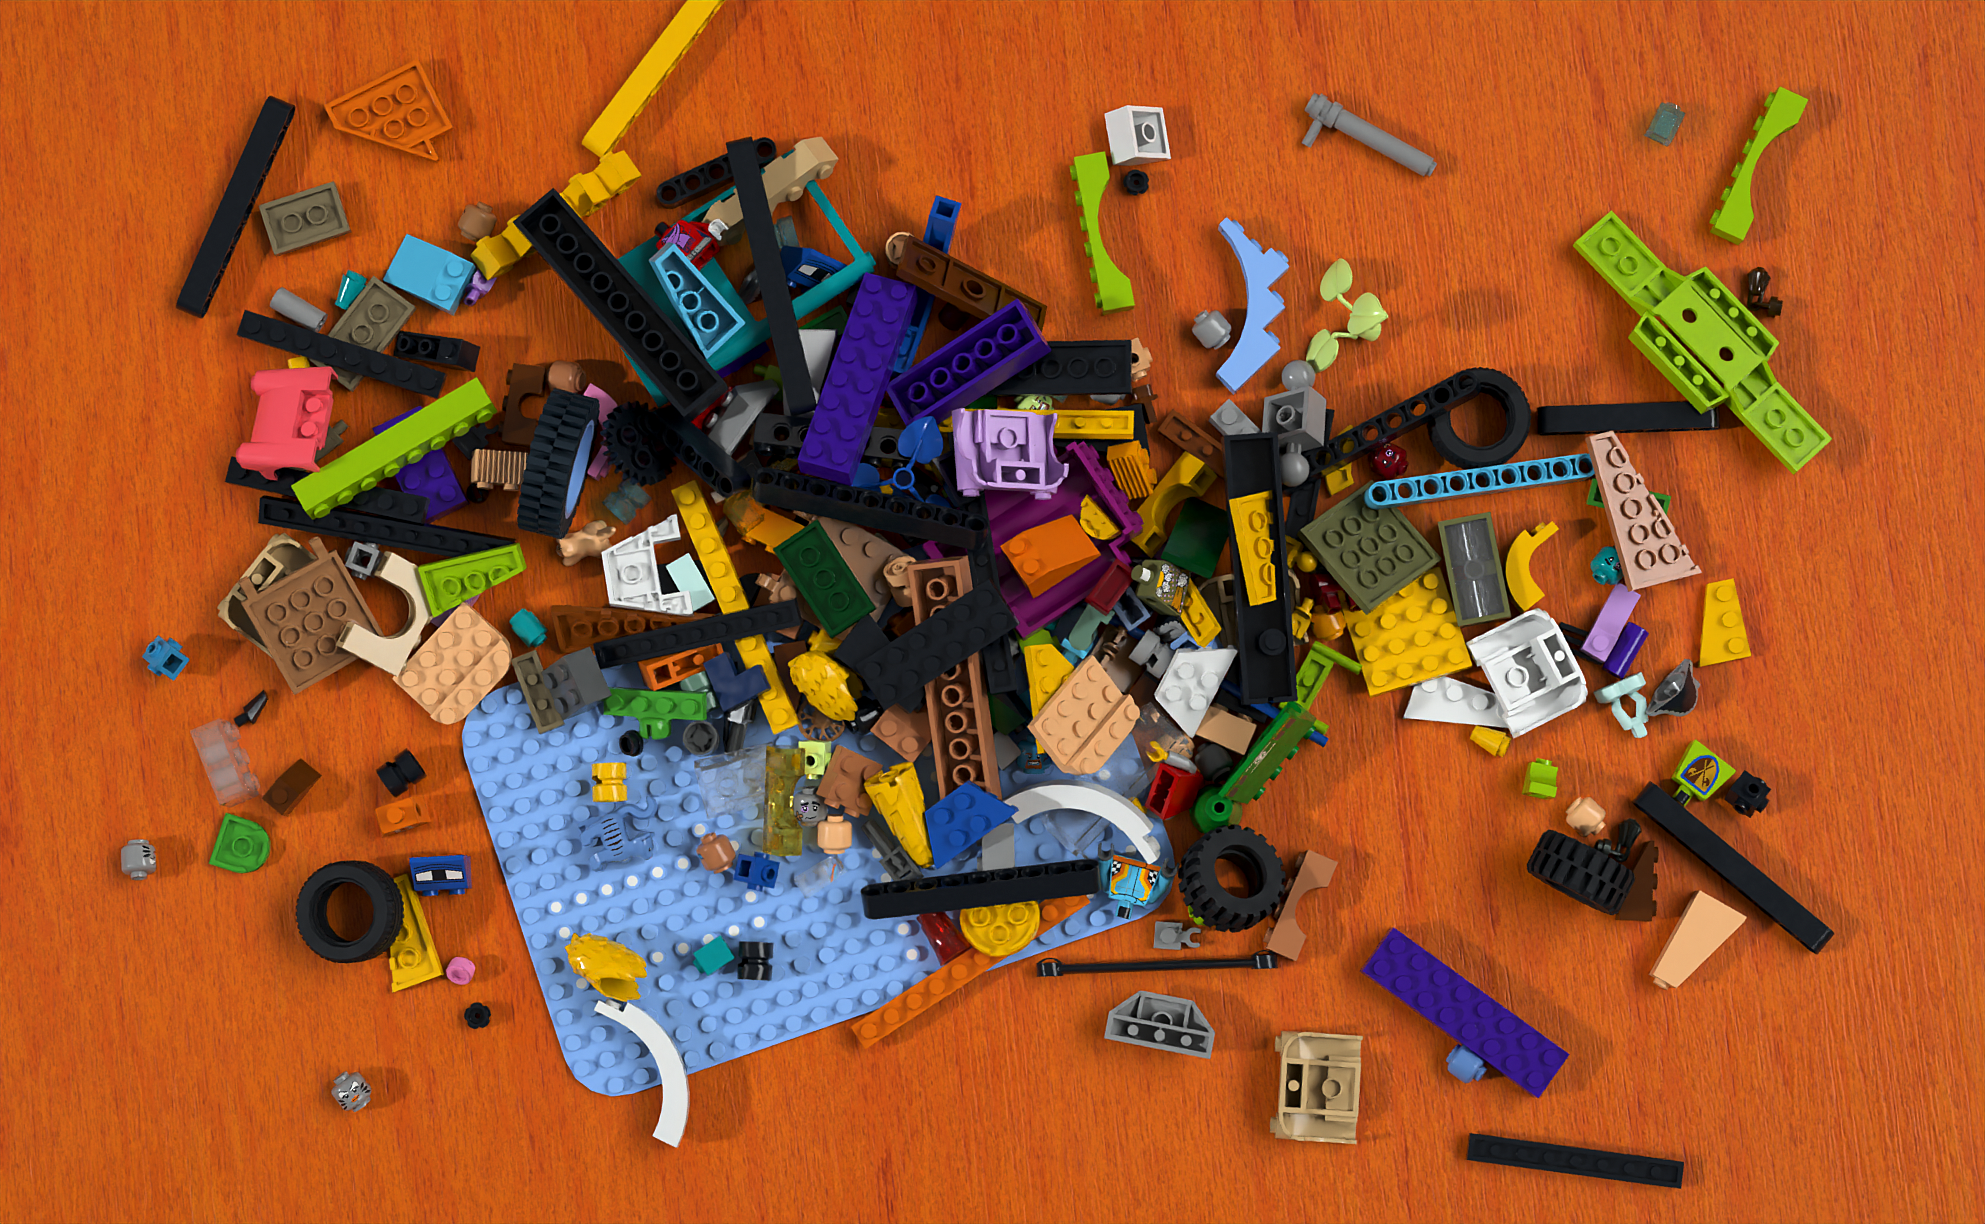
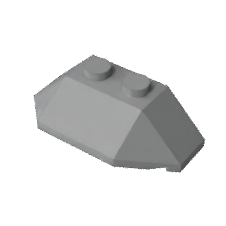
M768 379L738 385L731 392H726L720 401L721 406L718 411L711 413L707 418L705 434L729 456H732L755 424L757 415L760 412L763 413L779 391L776 381Z
M1140 990L1109 1011L1104 1038L1210 1059L1215 1031L1193 1000Z

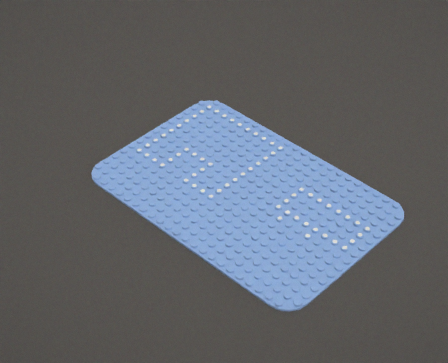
M925 543L902 550V552L910 555L916 561L929 559L923 549V544ZM894 598L887 604L877 622L880 629L887 625L886 622L891 616L903 609V607L895 603ZM1077 606L1060 618L1055 630L1050 629L1046 631H1049L1051 637L1056 635L1061 645L1085 609ZM805 620L797 641H807L813 630L818 632L820 628ZM1013 629L1010 630L1008 633L1017 640ZM775 632L763 633L770 653H774L773 646L797 642ZM1098 635L1092 642L1094 645L1086 656L1090 655L1096 643L1098 642ZM735 641L722 642L723 651L729 652L732 660L738 662V674L746 671ZM1061 646L1062 650L1059 651L1061 654L1065 649V647ZM1021 647L1019 648L1020 656L1013 664L1018 690L1016 693L1018 696L1029 689L1020 665L1025 658ZM1079 657L1074 667L1077 668L1083 659ZM637 661L600 669L608 687L650 689L644 685ZM516 682L486 695L467 715L462 733L464 757L565 1061L575 1078L591 1091L609 1096L634 1094L662 1084V1079L656 1060L646 1044L628 1027L594 1010L599 1000L605 1002L609 997H605L584 977L573 972L568 962V953L565 950V946L571 943L573 933H576L579 937L588 933L607 937L608 940L624 944V946L643 958L646 963L647 977L635 978V982L639 986L637 991L641 997L638 1000H628L627 1002L611 997L609 999L621 1004L620 1010L624 1011L627 1003L630 1002L652 1016L665 1029L676 1045L685 1065L687 1075L879 1009L972 948L961 930V910L884 919H868L865 917L860 893L861 889L870 884L893 882V879L879 861L883 857L862 831L861 827L867 821L874 819L895 848L900 846L901 843L897 836L893 835L885 818L879 814L874 803L868 817L860 814L859 818L844 813L846 807L840 805L839 809L828 805V814H841L844 820H848L852 824V845L845 849L843 854L824 853V849L817 845V826H802L800 821H797L793 815V796L801 792L804 786H817L819 788L822 779H806V774H798V767H795L794 757L795 752L798 751L799 741L808 739L801 733L798 725L774 735L761 703L757 706L754 723H748L741 756L738 761L729 760L725 757L723 743L724 712L721 707L708 712L707 719L704 720L710 723L720 736L718 749L712 755L698 757L693 755L684 745L683 733L685 728L697 720L672 719L671 735L669 737L658 740L652 739V736H649V739L643 738L642 753L632 757L625 755L621 751L619 740L628 730H636L639 733V721L636 717L604 715V704L601 702L590 711L564 720V726L540 735L520 683ZM679 682L658 689L682 691ZM864 689L861 691L862 696H867L872 700L877 699L871 690L868 693ZM804 693L799 708L801 704L807 699ZM808 704L805 706L803 712L810 716H812V713L815 711V709ZM1029 718L1026 722L1029 724L1032 718ZM811 719L802 721L804 729L813 725ZM833 720L832 724L842 725L843 720ZM831 726L825 729L828 738L836 734ZM815 727L811 737L819 739L821 729ZM846 727L842 735L831 742V753H834L837 745L843 746L883 765L881 769L883 773L890 771V766L908 762L871 732L861 736L857 733L852 734ZM1026 727L1017 735L1013 731L1008 736L1017 745L1021 740L1027 739L1028 734L1032 733ZM1132 732L1128 734L1105 764L1092 774L1073 775L1063 773L1053 760L1051 766L1045 769L1043 774L1024 773L1023 769L1017 765V760L1004 771L998 766L1002 800L1026 786L1057 779H1072L1098 784L1113 790L1127 800L1130 797H1137L1142 806L1145 805L1151 789ZM932 741L914 763L927 810L941 801ZM626 763L627 778L623 780V784L627 786V801L593 802L592 787L596 785V781L592 779V764ZM652 796L657 803V811L653 817L648 820H638L629 814L624 818L630 840L640 833H655V836L652 837L654 844L653 857L644 860L641 857L632 856L621 862H607L603 864L602 870L598 872L592 870L588 859L603 850L604 845L601 838L593 839L591 845L583 846L579 836L582 833L577 824L591 817L604 816L625 804H633L644 810L647 807L646 797ZM1060 808L1040 812L1019 824L1014 821L1012 816L1001 823H1014L1015 867L1081 859H1094L1098 861L1099 843H1102L1101 849L1103 851H1109L1112 843L1114 845V854L1147 862L1130 838L1118 826L1092 812ZM1147 817L1154 825L1151 832L1147 835L1149 837L1153 836L1161 848L1159 850L1161 853L1159 858L1151 864L1162 866L1164 860L1169 858L1167 866L1175 868L1173 849L1162 819ZM711 832H715L716 835H726L736 853V857L732 861L733 866L717 874H714L713 871L705 870L696 853L697 847L702 843L700 839ZM976 841L939 869H936L935 864L927 868H921V866H917V868L923 874V878L977 872V857H982V846H977ZM754 852L769 854V860L780 862L774 889L763 887L762 892L747 889L748 883L733 880L738 855L754 856ZM836 863H838V865L835 866V868L837 867L836 878L833 881L835 873L834 868L832 882L830 883L832 868ZM1174 876L1167 891L1153 904H1146L1145 907L1134 905L1130 920L1115 916L1118 900L1108 898V894L1102 888L1097 893L1086 895L1090 901L1089 904L1032 940L1021 951L1006 957L986 971L1140 919L1160 906L1171 891ZM1038 900L1037 902L1040 904L1044 900ZM721 935L736 956V959L710 976L706 972L700 974L692 962L696 959L693 953ZM739 941L774 943L773 958L769 960V964L772 965V981L737 979L738 964L742 962V959L738 956Z

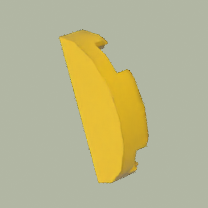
M1086 495L1081 503L1082 510L1080 514V524L1084 531L1100 540H1109L1119 536L1122 533L1121 529L1091 496Z

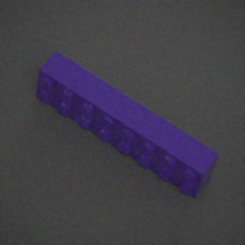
M865 272L797 459L800 473L852 486L918 302L916 285Z
M1394 927L1388 930L1360 970L1361 973L1459 1044L1466 1046L1482 1057L1487 1064L1534 1098L1541 1096L1570 1055Z

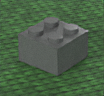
M591 647L565 655L541 672L544 684L554 699L555 709L563 720L590 711L612 696Z

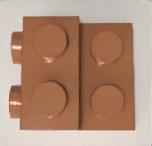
M837 745L816 794L825 798L824 804L836 809H839L840 805L846 807L844 813L859 818L860 814L868 817L873 801L863 784L868 778L881 771L883 765Z

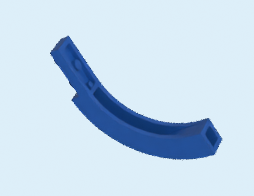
M936 195L929 214L923 242L949 255L962 203ZM916 286L918 302L891 377L896 378L912 367L936 299L935 295L928 293Z

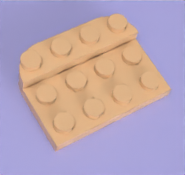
M464 601L406 663L407 668L405 671H400L398 677L394 676L392 679L428 711L432 719L447 725L456 723L464 719L509 671L512 659L510 643L472 606Z
M1089 655L1083 659L1027 727L1063 773L1086 775L1097 772L1133 729L1136 720L1140 716V710L1135 705L1130 694L1123 695L1093 655Z

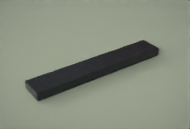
M1327 408L1324 443L1329 441L1335 410ZM1310 450L1302 451V452H1301V455H1303L1304 453H1306V452H1308V451H1310ZM1326 454L1321 456L1319 460L1320 465L1324 466ZM1321 479L1292 493L1290 496L1285 522V535L1301 542L1305 547L1302 552L1305 551L1307 546L1297 536V533L1314 520Z

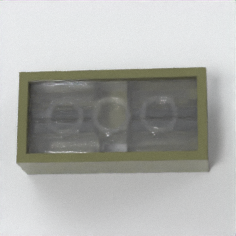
M1491 512L1438 522L1458 627L1464 628L1510 619L1511 613Z

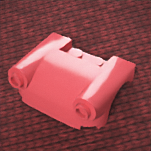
M331 366L258 370L255 373V376L251 379V388L260 396L251 442L242 443L236 451V460L243 469L259 471L269 480H278L275 471L284 467L302 468L313 472L320 471L314 460L316 450H321L325 446L334 401L332 398L333 392L329 389L330 380H338V375Z

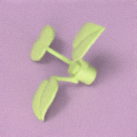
M1342 258L1335 261L1325 273L1321 281L1320 292L1324 300L1331 302L1337 298L1352 311L1347 325L1350 333L1334 332L1331 335L1329 330L1323 329L1312 338L1307 349L1306 362L1313 367L1315 375L1327 369L1336 359L1339 349L1336 338L1348 337L1356 340L1359 336L1368 341H1374L1381 333L1380 323L1388 318L1378 298L1372 293L1362 294L1353 306L1343 298L1342 294L1347 292L1352 284V270L1348 262Z

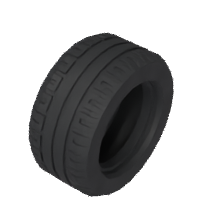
M1468 368L1466 371L1474 373L1481 382L1480 392L1491 395L1503 407L1507 421L1504 436L1500 441L1491 446L1476 447L1466 444L1457 437L1451 426V410L1427 422L1428 435H1430V440L1436 451L1440 453V456L1444 457V460L1449 461L1450 464L1456 465L1455 467L1465 470L1502 465L1518 452L1528 436L1531 425V411L1529 409L1530 405L1527 402L1528 399L1525 397L1524 391L1522 392V388L1517 385L1518 383L1514 382L1507 374H1503L1501 371H1496L1493 368ZM1466 379L1463 381L1461 389L1465 391L1471 389L1474 383L1473 380ZM1441 392L1437 399L1438 403L1446 402L1450 396L1449 392Z
M338 861L317 869L312 876L307 878L308 880L305 881L304 886L300 889L299 899L296 901L297 912H295V916H297V927L300 930V935L303 936V941H305L307 946H310V949L315 954L334 963H356L371 960L383 954L395 942L403 924L404 902L402 901V895H400L401 891L397 888V883L394 882V879L385 870L366 861ZM346 882H353L362 887L371 897L374 908L373 922L368 932L356 941H347L336 935L329 926L326 915L327 902L332 892Z

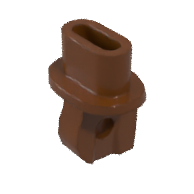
M1147 384L1133 388V401H1131V405H1142L1146 424L1157 422L1151 401L1157 399L1158 395H1153L1151 385Z

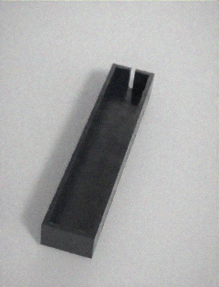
M1278 432L1224 435L1221 437L1241 705L1268 703L1267 697H1270V703L1298 701ZM1272 490V500H1269V512L1273 513V524L1269 525L1270 540H1274L1271 563L1275 565L1276 600L1250 606L1229 500ZM1277 629L1284 634L1286 647L1282 653L1276 656H1269L1262 652L1259 646V638L1264 631Z

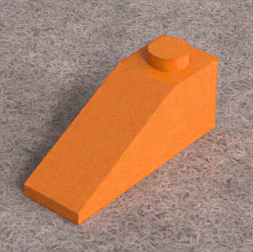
M721 643L640 660L637 661L644 685L656 691L705 671L703 663L724 653Z

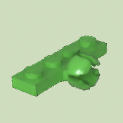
M609 687L612 696L603 701L604 715L636 717L639 721V734L645 739H649V736H652L654 740L669 737L671 735L672 719L701 721L707 719L706 692L653 691L651 689Z

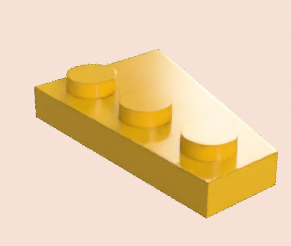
M1734 578L1706 584L1698 668L1751 656Z

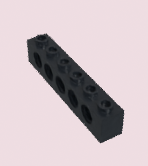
M760 412L756 419L753 439L754 452H758L763 456L785 455L786 458L797 460L803 445L802 440L806 437L812 419ZM873 426L866 444L868 448L864 450L860 463L870 464L876 469L880 467L891 468L893 471L903 467L906 468L911 458L902 456L898 451V439L903 430ZM785 434L788 436V439L779 441L775 437ZM885 447H891L895 451L891 454H886L881 450Z

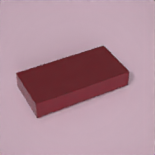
M1116 558L1086 597L1085 602L1107 616L1134 581L1131 577L1133 569Z

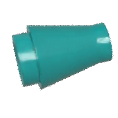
M348 269L346 275L343 274L335 305L348 310L366 286L367 278Z

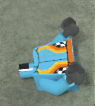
M1102 843L1098 844V863L1102 890L1108 894V898L1118 900L1115 916L1130 920L1134 905L1145 907L1146 904H1153L1167 891L1173 876L1177 874L1179 869V863H1177L1175 868L1167 866L1169 858L1164 860L1162 866L1149 865L1147 862L1114 854V845L1112 843L1109 851H1103L1101 849Z

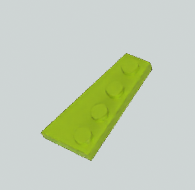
M514 543L423 564L418 567L434 618L490 587L524 571L527 566L520 543Z

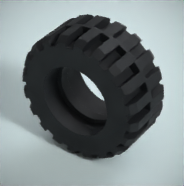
M1232 824L1229 827L1222 825L1214 830H1210L1187 849V853L1183 855L1180 862L1182 867L1178 869V878L1182 879V882L1178 885L1180 892L1185 894L1183 899L1185 905L1191 906L1194 910L1191 913L1196 918L1201 917L1204 920L1203 924L1208 927L1215 925L1217 931L1225 932L1229 929L1230 932L1235 933L1243 929L1252 928L1277 908L1281 902L1280 897L1284 895L1285 885H1282V883L1286 881L1285 871H1281L1283 866L1281 857L1277 858L1275 847L1273 845L1269 846L1265 842L1267 838L1262 834L1255 835V830L1248 827L1241 830L1240 825ZM1216 859L1231 861L1243 871L1249 885L1247 898L1232 896L1222 888L1215 874Z
M1547 830L1542 834L1527 863V871L1545 884L1591 908L1609 915L1619 912L1635 882V874L1624 865L1600 851L1554 830Z

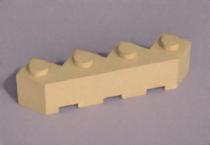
M822 136L801 140L794 145L796 150L784 159L779 156L763 168L765 173L762 174L771 216L778 203L795 201L800 198L808 181L825 179L832 174L838 157ZM736 188L733 190L735 195L722 203L721 200H718L714 203L702 221L711 223L715 219H720L728 227V230H723L720 233L722 236L721 240L715 238L718 246L738 243L746 229Z

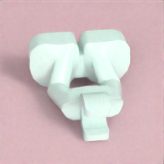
M1642 672L1630 675L1623 680L1593 692L1598 703L1611 702L1612 713L1624 730L1631 729L1635 738H1642L1647 735V730L1643 723L1649 720L1646 714V697L1636 692L1646 684ZM1622 695H1628L1636 701L1635 717L1630 718L1622 709L1619 699Z

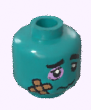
M1615 545L1603 547L1590 564L1593 572L1592 576L1602 585L1618 584L1624 575Z

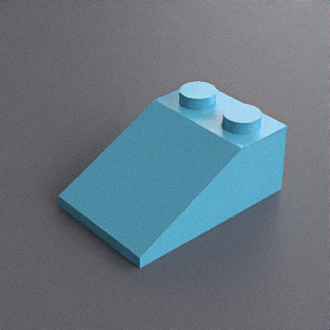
M406 234L383 281L454 316L466 293V286L471 283V278L478 269L473 263L449 251Z

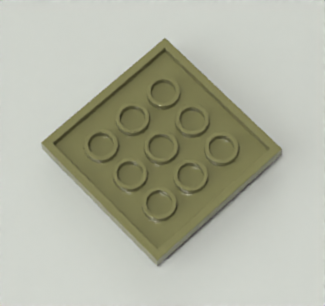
M1373 480L1297 533L1301 541L1366 615L1433 568L1442 559L1397 507L1371 509L1367 507L1364 503L1363 495L1375 483ZM1373 490V499L1382 502L1383 494L1379 490Z

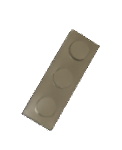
M534 650L511 659L539 734L541 735L564 726V720L556 711L554 699L544 684L541 673L544 668L537 651Z

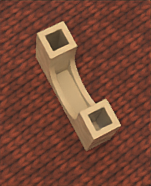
M385 551L373 575L394 585L405 594L409 603V616L406 624L397 633L391 636L380 637L354 623L347 622L336 646L398 677L400 671H405L407 668L408 656L411 650L416 649L421 641L420 633L424 625L427 626L431 622L433 615L418 566L393 552Z

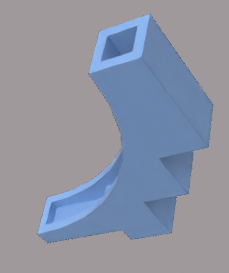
M1226 217L1219 224L1218 230L1231 245L1240 262L1246 282L1247 310L1240 340L1231 356L1217 371L1215 376L1234 395L1280 351L1279 339L1271 331L1266 333L1264 329L1284 311V299L1275 290L1270 292L1268 289L1288 271L1290 266L1287 264L1288 258L1280 250L1275 252L1270 248L1263 254L1261 252L1263 250L1261 245L1253 238L1249 240L1243 234V227L1236 220L1230 221Z

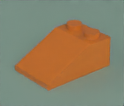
M1072 514L1022 531L1000 546L1006 561L1033 599L1101 556L1098 549Z

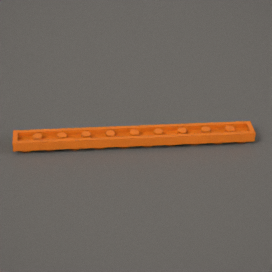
M1087 896L1047 899L1038 904L1040 924L1033 940L1089 904L1090 901ZM972 947L851 1026L863 1047L867 1049L1008 956H988Z

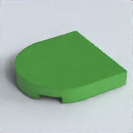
M225 813L208 864L237 873L256 871L264 865L270 854L271 843L268 833L256 822Z

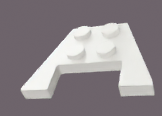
M676 514L667 517V520L655 526L648 527V530L632 538L631 536L601 552L611 606L689 617L694 616L689 590L666 595L661 593L654 545L681 540Z

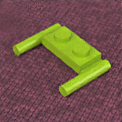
M1315 641L1296 675L1298 701L1296 702L1309 711L1332 670L1334 662L1357 675L1360 673L1363 665ZM1281 702L1278 709L1282 710L1288 702ZM1318 719L1313 724L1316 727L1315 730L1323 735L1326 734L1329 725Z

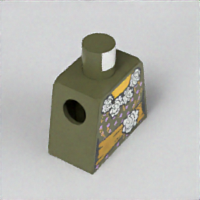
M1144 560L1142 566H1135L1131 573L1132 579L1138 582L1135 595L1160 615L1181 616L1192 571L1164 560Z

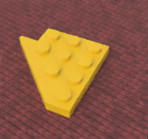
M1052 644L1024 647L1033 719L1076 669ZM1036 739L1037 753H1047Z

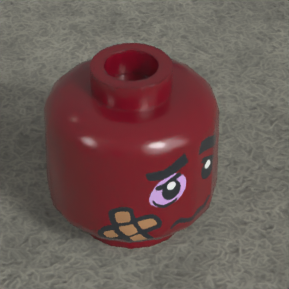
M1391 442L1370 452L1368 456L1371 471L1388 480H1393L1398 475L1403 476L1409 465V462L1406 461V451Z

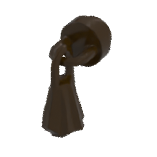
M1762 267L1752 269L1747 274L1749 285L1748 308L1751 311H1757L1760 308L1768 309L1767 317L1774 318L1775 315L1780 316L1783 300H1778V297L1771 296L1769 303L1762 302L1766 287L1771 279L1768 272ZM1753 295L1758 296V302L1752 303Z

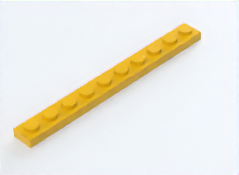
M879 408L873 426L901 430L906 428L896 408ZM965 409V411L985 410V409ZM989 409L1034 412L1036 415L1057 413L1053 438L1133 439L1134 411ZM952 416L937 425L942 437H948L947 432H953Z
M693 480L671 490L722 613L751 608L698 480ZM763 634L734 640L746 670L757 664L762 665L771 690L759 695L758 698L773 734L777 735L799 725L800 722Z

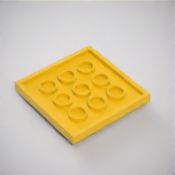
M1440 567L1428 570L1367 615L1362 610L1351 612L1347 602H1340L1342 606L1341 611L1346 620L1347 630L1358 663L1363 665L1361 672L1370 698L1470 669L1473 666L1461 629L1458 627L1456 614Z

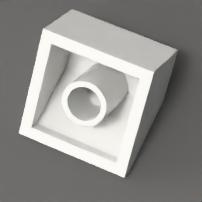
M1127 105L1105 113L1113 165L1132 166L1171 159L1163 108Z

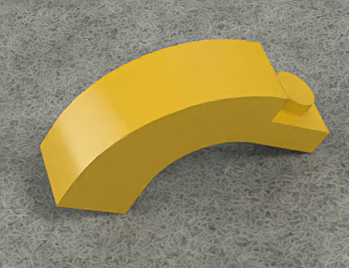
M1553 521L1547 526L1544 522L1539 524L1531 531L1534 535L1533 537L1526 530L1522 531L1514 539L1506 552L1502 571L1506 593L1520 614H1523L1545 596L1530 575L1529 561L1533 551L1559 530Z

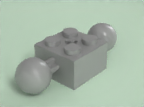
M1303 360L1291 361L1284 367L1282 382L1288 390L1287 392L1264 398L1262 433L1278 432L1281 483L1287 486H1298L1309 475V464L1306 458L1301 455V452L1324 446L1327 399L1312 388L1315 382V371L1308 362Z

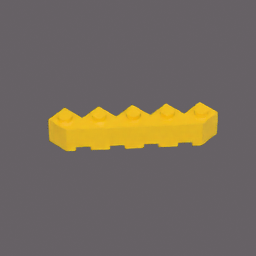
M624 150L615 154L613 152L605 154L600 158V164L594 171L584 175L582 173L574 175L568 181L570 185L563 192L559 193L580 218L586 215L591 216L604 207L608 199L617 193L620 196L626 192L642 176ZM520 215L511 218L507 222L508 227L500 235L492 238L485 236L476 243L477 248L470 254L487 280L506 274L514 268V263L524 257L529 258L537 252L513 223Z

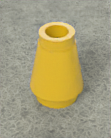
M1476 725L1470 740H1473L1493 756L1504 757L1512 738L1506 736L1507 733Z

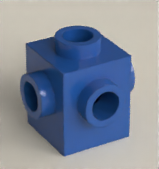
M754 852V856L739 854L733 880L748 883L747 889L762 892L763 887L774 889L780 862L769 860V854Z

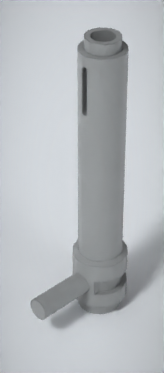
M1316 93L1312 95L1304 111L1309 113V117L1314 119L1305 135L1302 144L1311 148L1323 125L1329 128L1334 127L1423 177L1425 175L1431 176L1437 165L1433 161L1434 158L1343 109V105L1336 101L1334 103L1327 100V96Z

